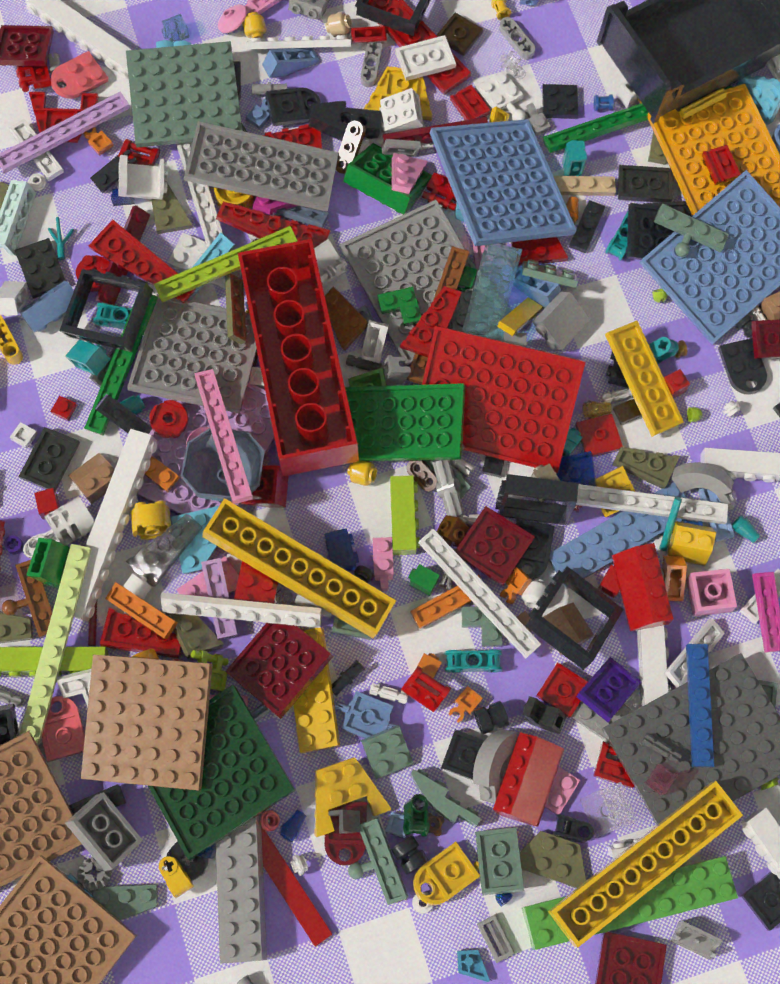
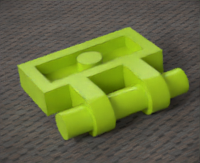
M193 650L191 658L197 659V663L211 662L213 665L210 689L220 692L225 690L227 673L221 669L222 665H228V658H224L216 653L214 655L208 654L204 650Z

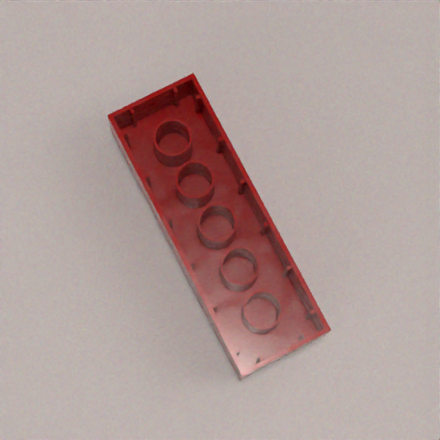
M312 239L239 252L238 258L283 477L358 462L356 435Z

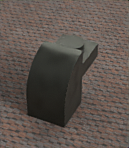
M529 696L527 703L524 705L522 714L526 722L557 734L561 733L567 716L560 709L544 705L537 698Z

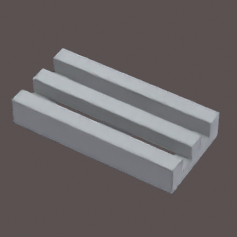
M386 139L384 147H382V154L393 155L396 153L416 157L421 148V142Z
M496 914L477 923L496 963L515 954ZM491 921H494L509 952L505 953L490 924ZM485 924H486V926H487V928H488V930H489V932H490V934H491V936H492V938H493V940H494V942H495V944H496L498 950L500 951V953H501V955H502V956H500V957H498V955H497V953H496V951H495V949H494V947H493V945H492V943H491V941H490L488 935L486 934V932H485V930H484V928H483V925H485Z

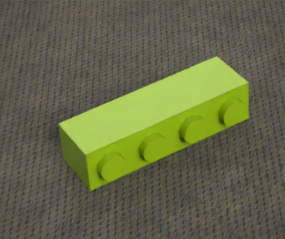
M413 475L390 476L393 555H416V549H420V544L418 543L420 537H416V530H419V518H415V512H418V500H414V493H418L417 482H414Z

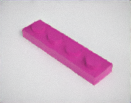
M774 572L752 574L764 653L780 651V607Z

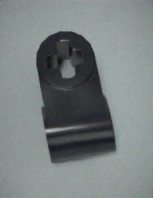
M556 815L558 820L552 835L580 843L588 842L593 837L594 829L591 824L569 816ZM580 827L588 829L589 836L587 838H582L579 835L578 829Z

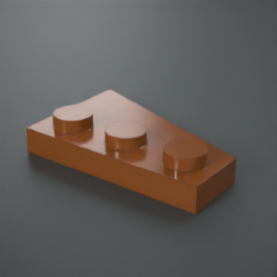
M333 286L325 295L330 322L342 349L346 351L368 327V321Z

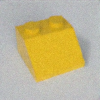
M676 521L667 556H683L685 562L705 566L713 550L716 531L711 527Z

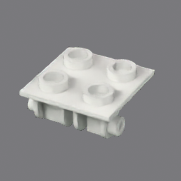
M329 239L314 248L322 286H325L347 271L345 267L347 262L344 259L341 260Z

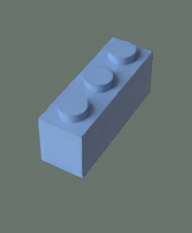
M63 281L22 308L20 314L33 332H41L47 328L48 323L51 321L55 322L63 317L62 314L67 311L74 290L68 282Z

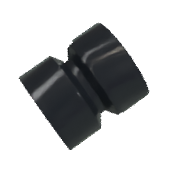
M501 701L489 704L488 709L481 707L473 710L476 723L482 735L493 731L494 727L500 729L509 725L508 716Z
M413 835L391 849L396 859L402 861L400 865L406 875L429 860L423 850L418 849L419 844Z

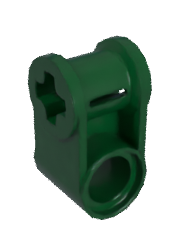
M416 794L404 804L403 831L406 835L415 833L426 837L430 828L428 800L424 795Z

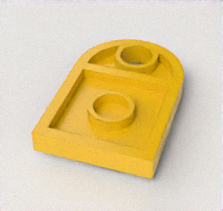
M454 842L418 869L413 880L414 891L422 902L428 905H441L479 878L480 875L458 843ZM422 884L431 886L432 892L430 895H424L421 892Z

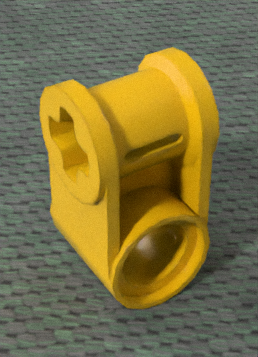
M166 856L160 860L159 871L175 898H178L194 887L188 874L183 870L176 858ZM167 861L174 863L172 871L165 870Z

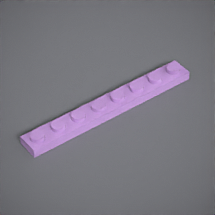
M121 91L0 153V168L4 174L130 109L129 103Z

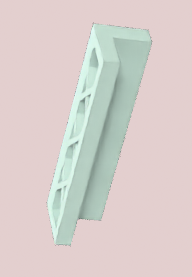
M10 181L0 210V248H4L10 255L14 256L36 196V192L27 181Z

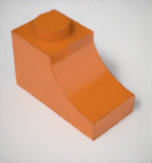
M663 556L662 571L664 573V583L669 601H683L687 564L683 556Z

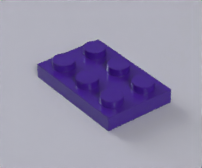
M609 657L576 697L606 722H609L641 684V681L613 658Z

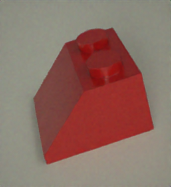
M279 465L263 466L260 486L252 492V500L241 502V504L268 508H286L289 476L283 477L281 466Z

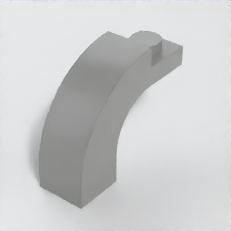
M701 462L687 463L674 468L672 480L681 493L693 488H705L715 493L721 503L728 504V511L735 508L737 496L735 491L732 490L734 480L722 469Z
M499 729L490 734L481 745L473 770V784L479 785L480 800L495 803L500 790V770L507 757L513 753L517 741L516 732Z

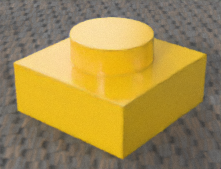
M496 106L492 108L489 123L508 121L510 114Z

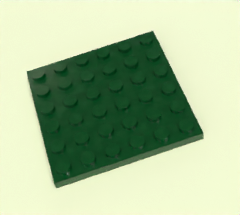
M233 684L209 700L201 790L148 786L188 860L193 859L296 791L236 686Z

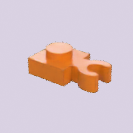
M96 127L91 128L92 132L83 133L85 138L89 139V145L99 156L114 146L113 142L102 130L97 133Z
M516 567L506 581L507 589L501 591L500 597L506 598L509 595L506 603L513 604L516 600V594L522 595L532 579L522 569Z
M467 685L455 700V703L459 706L452 708L448 715L451 716L454 712L459 713L460 717L457 723H460L464 718V712L466 711L470 715L483 698Z

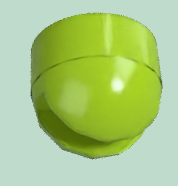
M663 289L652 291L655 302L660 303V301L664 302L667 299V294Z
M689 407L687 410L689 422H697L703 416L702 410L698 407Z

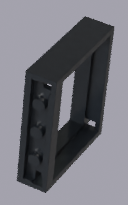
M357 0L355 7H357L356 15L414 36L431 0H419L410 20L367 5L369 0Z
M82 269L59 331L69 338L132 352L153 289L148 285V282L141 279L135 281L124 275L117 277L110 272L103 274L96 269L90 271ZM93 282L138 292L122 338L77 328Z
M507 474L506 479L501 481L495 509L498 510V514L507 518L567 525L577 503L579 483ZM508 495L561 501L562 504L508 498Z
M566 566L562 572L560 570L557 571L552 578L554 583L550 582L545 588L544 592L546 595H542L536 602L537 609L534 607L528 614L530 619L526 627L584 670L594 661L624 609ZM563 583L606 615L586 650L542 617Z

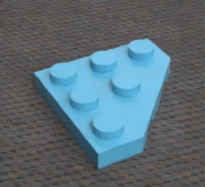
M748 75L739 80L737 86L746 84L763 121L767 125L772 123L780 109V82L778 79L771 78L769 80L763 76L751 77V75Z
M219 506L171 517L183 574L203 570L201 562L208 561L218 546L202 536L205 527Z

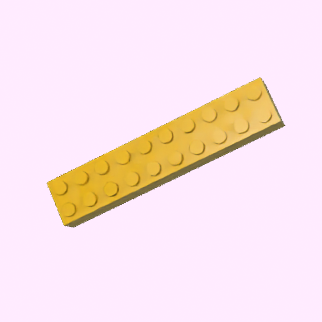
M225 498L203 531L202 537L371 638L377 635L396 602L392 597Z
M717 781L709 783L548 911L572 945L576 948L580 947L741 818L743 814Z

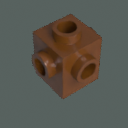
M445 515L436 532L449 546L458 547L467 534L469 527L459 517Z

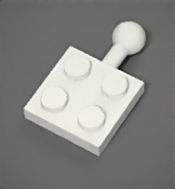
M504 71L475 86V90L491 111L496 106L502 110L507 108L512 113L513 121L526 119L525 112L518 110L513 105L523 99V93Z

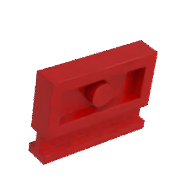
M472 85L450 96V101L464 120L481 118L490 114L489 107Z
M728 145L711 149L708 152L703 151L702 157L715 185L735 180L741 175Z

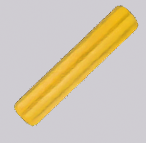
M721 88L680 109L679 114L685 119L726 98L727 92L724 88Z

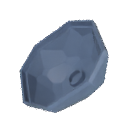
M209 428L187 442L181 478L199 498L223 501L225 498L232 502L211 429ZM232 430L252 493L260 486L265 450L249 432Z

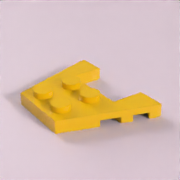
M387 66L364 109L380 111L381 99L413 88L419 95L423 120L432 121V111L426 93L424 78L419 77L406 81L401 68Z
M355 757L315 770V837H320L334 831L328 812L329 809L362 797H367L372 816H377L391 810L387 801Z

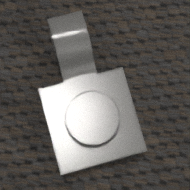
M533 103L526 105L525 113L529 117L528 120L535 136L550 130L551 125L544 114H537Z

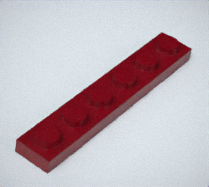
M487 117L383 134V147L386 139L420 141L421 144H429L433 142L430 135L431 128L488 123Z
M137 205L132 206L124 229L140 241L151 214ZM110 261L106 271L115 274L117 277H121V275L126 276L128 273L126 269ZM101 284L95 301L115 305L121 288Z

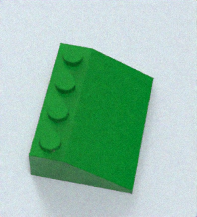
M372 143L348 164L343 182L404 215L420 197L428 185L432 174L423 170L409 194L392 190L393 155L382 154V147Z

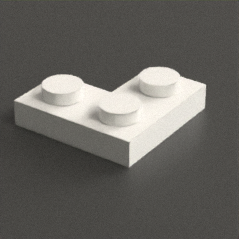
M91 669L58 677L56 681L63 698L83 694L88 707Z

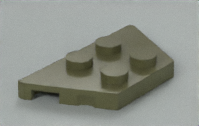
M540 831L520 852L522 870L576 889L586 881L580 844Z

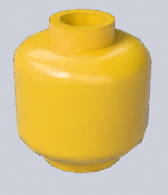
M251 12L246 15L242 23L246 37L262 38V35L267 31L263 16L257 12Z
M359 460L349 465L347 473L350 475L351 482L368 486L375 481L377 468L370 461Z

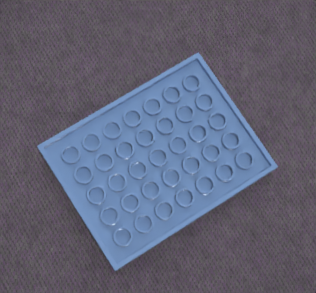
M528 119L431 128V138L474 246L575 234L576 227Z
M747 170L692 216L729 234L721 252L691 239L688 244L690 247L689 254L685 257H679L675 253V247L678 243L682 242L684 236L674 231L639 262L711 344H714L762 302L764 298L780 286V207Z

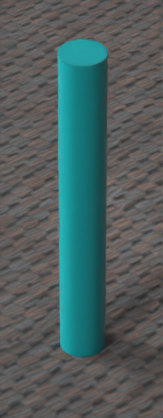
M680 497L674 498L659 547L661 551H667L682 502Z

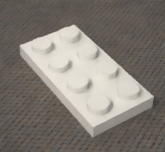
M183 233L167 264L182 272L192 268L207 250L206 242ZM241 269L231 273L239 278L242 277ZM225 276L209 283L225 289Z

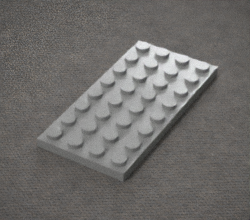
M198 121L184 174V181L328 212L338 152Z

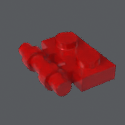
M47 64L40 67L17 66L16 75L19 78L18 83L23 92H28L30 85H34L35 89L52 86Z
M434 172L427 185V190L431 191V193L424 191L422 198L427 199L429 203L437 200L442 208L446 210L449 208L455 211L456 203H453L452 200L457 201L448 178Z

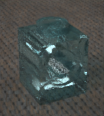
M181 14L162 21L163 28L161 32L164 39L177 42L189 38L188 27Z

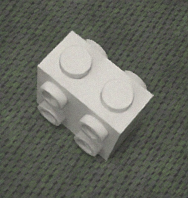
M413 88L380 100L381 107L379 110L383 117L382 128L385 133L424 127L419 95Z

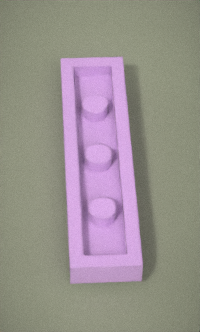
M221 558L201 562L208 597L229 599ZM213 617L218 640L237 636L234 619Z

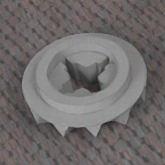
M91 857L84 860L78 868L77 876L79 883L88 890L102 889L111 879V870L104 871L97 861ZM93 866H95L97 871L101 872L97 874L96 881L92 874H88L92 872Z

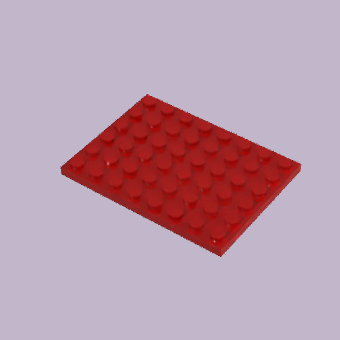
M436 325L422 385L465 384L463 450L534 468L539 465L546 466L550 464L554 472L558 473L586 361Z

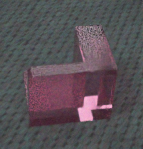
M658 764L644 784L662 796L666 794L679 774L677 772L672 773L661 764Z

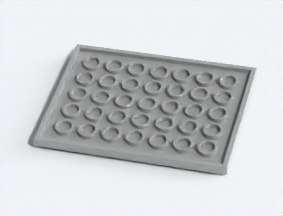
M437 200L340 244V249L380 321L389 324L387 333L400 357L407 359L404 362L407 367L411 366L415 353L400 348V344L407 338L409 332L416 324L404 327L400 310L382 314L377 295L413 287L421 316L431 306L452 246L464 249ZM468 257L466 266L476 269L470 257ZM478 271L476 272L472 289H466L465 292L460 291L462 295L448 328L476 335L497 325L504 318Z

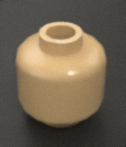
M344 12L332 14L327 19L326 30L333 37L346 35L350 32V28H352V20Z

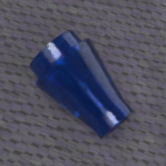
M296 810L280 827V836L289 842H293L294 839L298 838L307 816L300 810Z

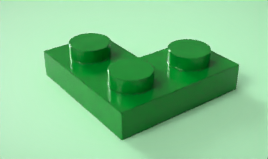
M413 287L377 295L382 314L400 310L404 327L419 322L421 313Z

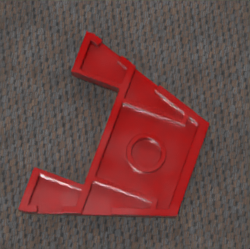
M29 92L39 133L97 104L99 100L98 93H82L80 109L45 108L46 93ZM82 134L66 142L78 143Z

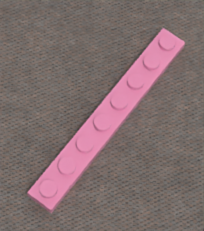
M210 369L194 373L232 502L237 504L252 500V493L214 371Z

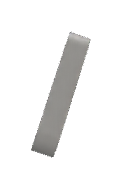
M503 18L499 26L501 34L522 59H532L535 53V45L512 18ZM520 36L522 40L515 41L513 37Z
M380 41L367 43L361 71V84L365 87L374 86L377 80L382 55V44ZM374 47H376L375 55L372 54V49ZM375 61L376 65L368 66L367 62ZM368 72H370L371 78L369 80H366V78L368 77Z

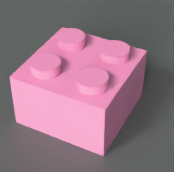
M730 569L690 573L686 578L693 617L728 613L737 607Z

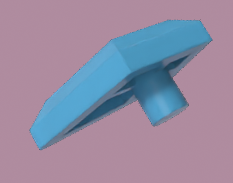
M479 950L457 951L458 973L486 982L490 981Z

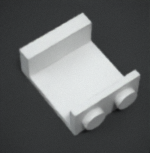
M120 155L118 196L162 200L163 193H167V182H164V177H167V166H164V159H160L159 166L127 164V156Z

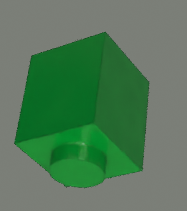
M465 266L459 283L460 286L465 288L458 287L457 290L465 292L466 289H472L477 269Z
M419 564L417 569L413 568L408 576L410 579L409 586L430 596L439 581L440 575Z

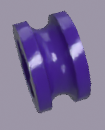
M11 535L5 539L4 547L7 552L15 555L22 551L23 542L18 536ZM15 541L18 546H14V549H12L9 544H13Z

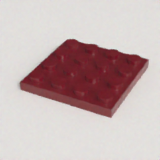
M266 623L225 672L276 716L282 719L334 656L296 625Z

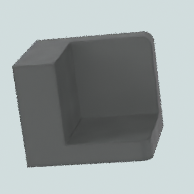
M328 811L329 816H339L340 834L360 832V811Z

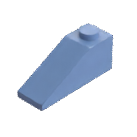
M313 48L269 50L262 66L269 78L285 77L314 65L320 60Z
M518 267L508 278V282L544 308L562 292L560 285L557 283L522 275L521 267Z

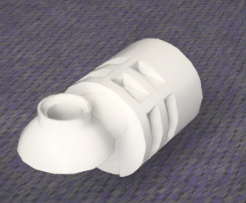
M78 496L45 515L44 517L51 530L30 538L25 543L23 552L28 558H32L38 538L53 539L68 546L90 533L95 521L81 498Z

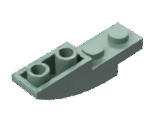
M421 769L417 771L412 770L411 777L420 794L426 797L428 804L436 812L453 824L457 817L474 827L478 825L481 818L477 816V811L470 807L465 809L459 806L460 802L453 797H449V799L445 797L449 791L445 783L438 779L435 781L429 779V774Z

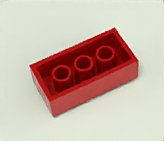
M242 561L234 600L274 604L279 582Z

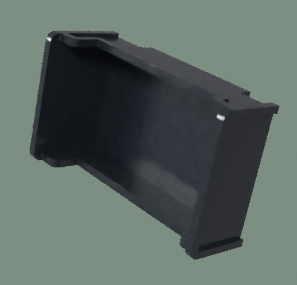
M646 0L629 10L626 2L621 1L606 8L596 42L599 46L602 45L651 115L650 120L654 124L666 113L674 109L680 112V109L764 68L770 59L780 54V0Z

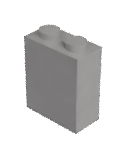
M560 292L532 323L535 325L536 331L544 337L549 348L563 350L591 319L571 292Z

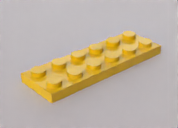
M636 320L605 334L651 437L684 423L638 321Z
M323 627L303 630L326 649ZM328 663L293 705L299 751L302 754L340 746Z

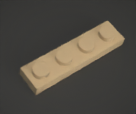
M553 176L561 195L615 196L616 193L615 177Z

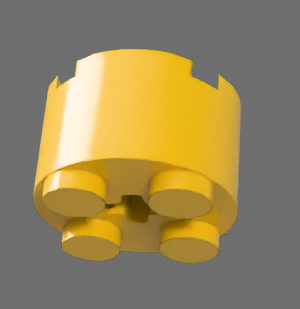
M156 501L150 504L138 502L135 504V508L131 510L132 532L135 538L136 535H139L140 539L143 540L162 538L163 533L167 532V535L172 532L170 509L165 501Z

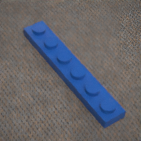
M687 644L686 659L692 767L712 768L714 767L708 644Z

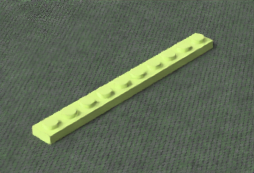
M75 544L70 545L19 735L30 730L37 745H40L90 558L92 549L89 547Z

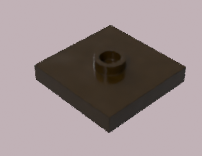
M455 12L436 36L445 35L449 47L465 56L483 33V28Z

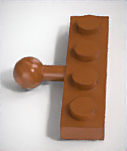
M31 560L15 565L26 598L18 601L6 600L2 604V611L6 615H14L19 608L29 606L39 639L46 637L52 610L43 583L27 576Z

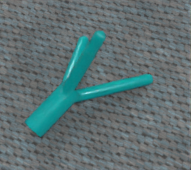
M56 217L58 238L51 228H48V231L57 243V259L64 260L65 243L74 232V229H71L62 241L59 217Z

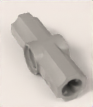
M450 460L432 462L438 481L436 483V490L439 497L443 500L446 514L453 517L464 514L459 495L461 492L460 483L454 477Z

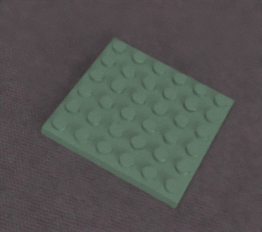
M231 41L126 51L136 148L193 142L198 121L242 131Z

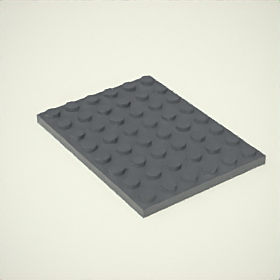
M742 653L709 670L714 767H692L688 682L602 728L656 825L711 782L717 781L729 798L735 801L780 775V716ZM650 734L655 737V740L659 739L672 747V750L679 751L682 754L680 760L674 763L669 760V757L665 758L652 750L651 746L647 747L642 741L645 735Z

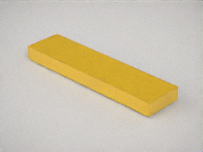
M527 297L501 319L497 327L514 336L541 312L543 306Z

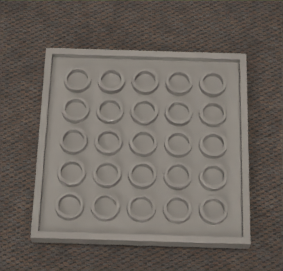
M157 294L158 300L142 339L127 386L128 391L203 406L194 373L213 369L226 411L240 413L257 352L250 313H245L247 342L241 345L228 338L226 308L192 301L182 303L175 298L162 303Z

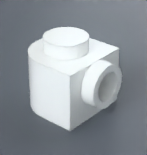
M132 573L123 586L142 599L152 588L146 583L147 578L140 573L136 575Z

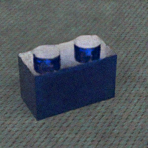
M347 528L325 533L324 538L330 561L348 572L357 568L356 563H359L357 551L353 552L351 545H354L352 533L348 534Z

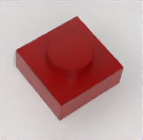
M59 395L50 412L69 421L77 404Z

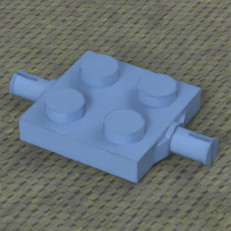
M356 691L349 705L336 702L335 709L345 713V720L341 730L365 739L396 726V724L390 722L393 705Z

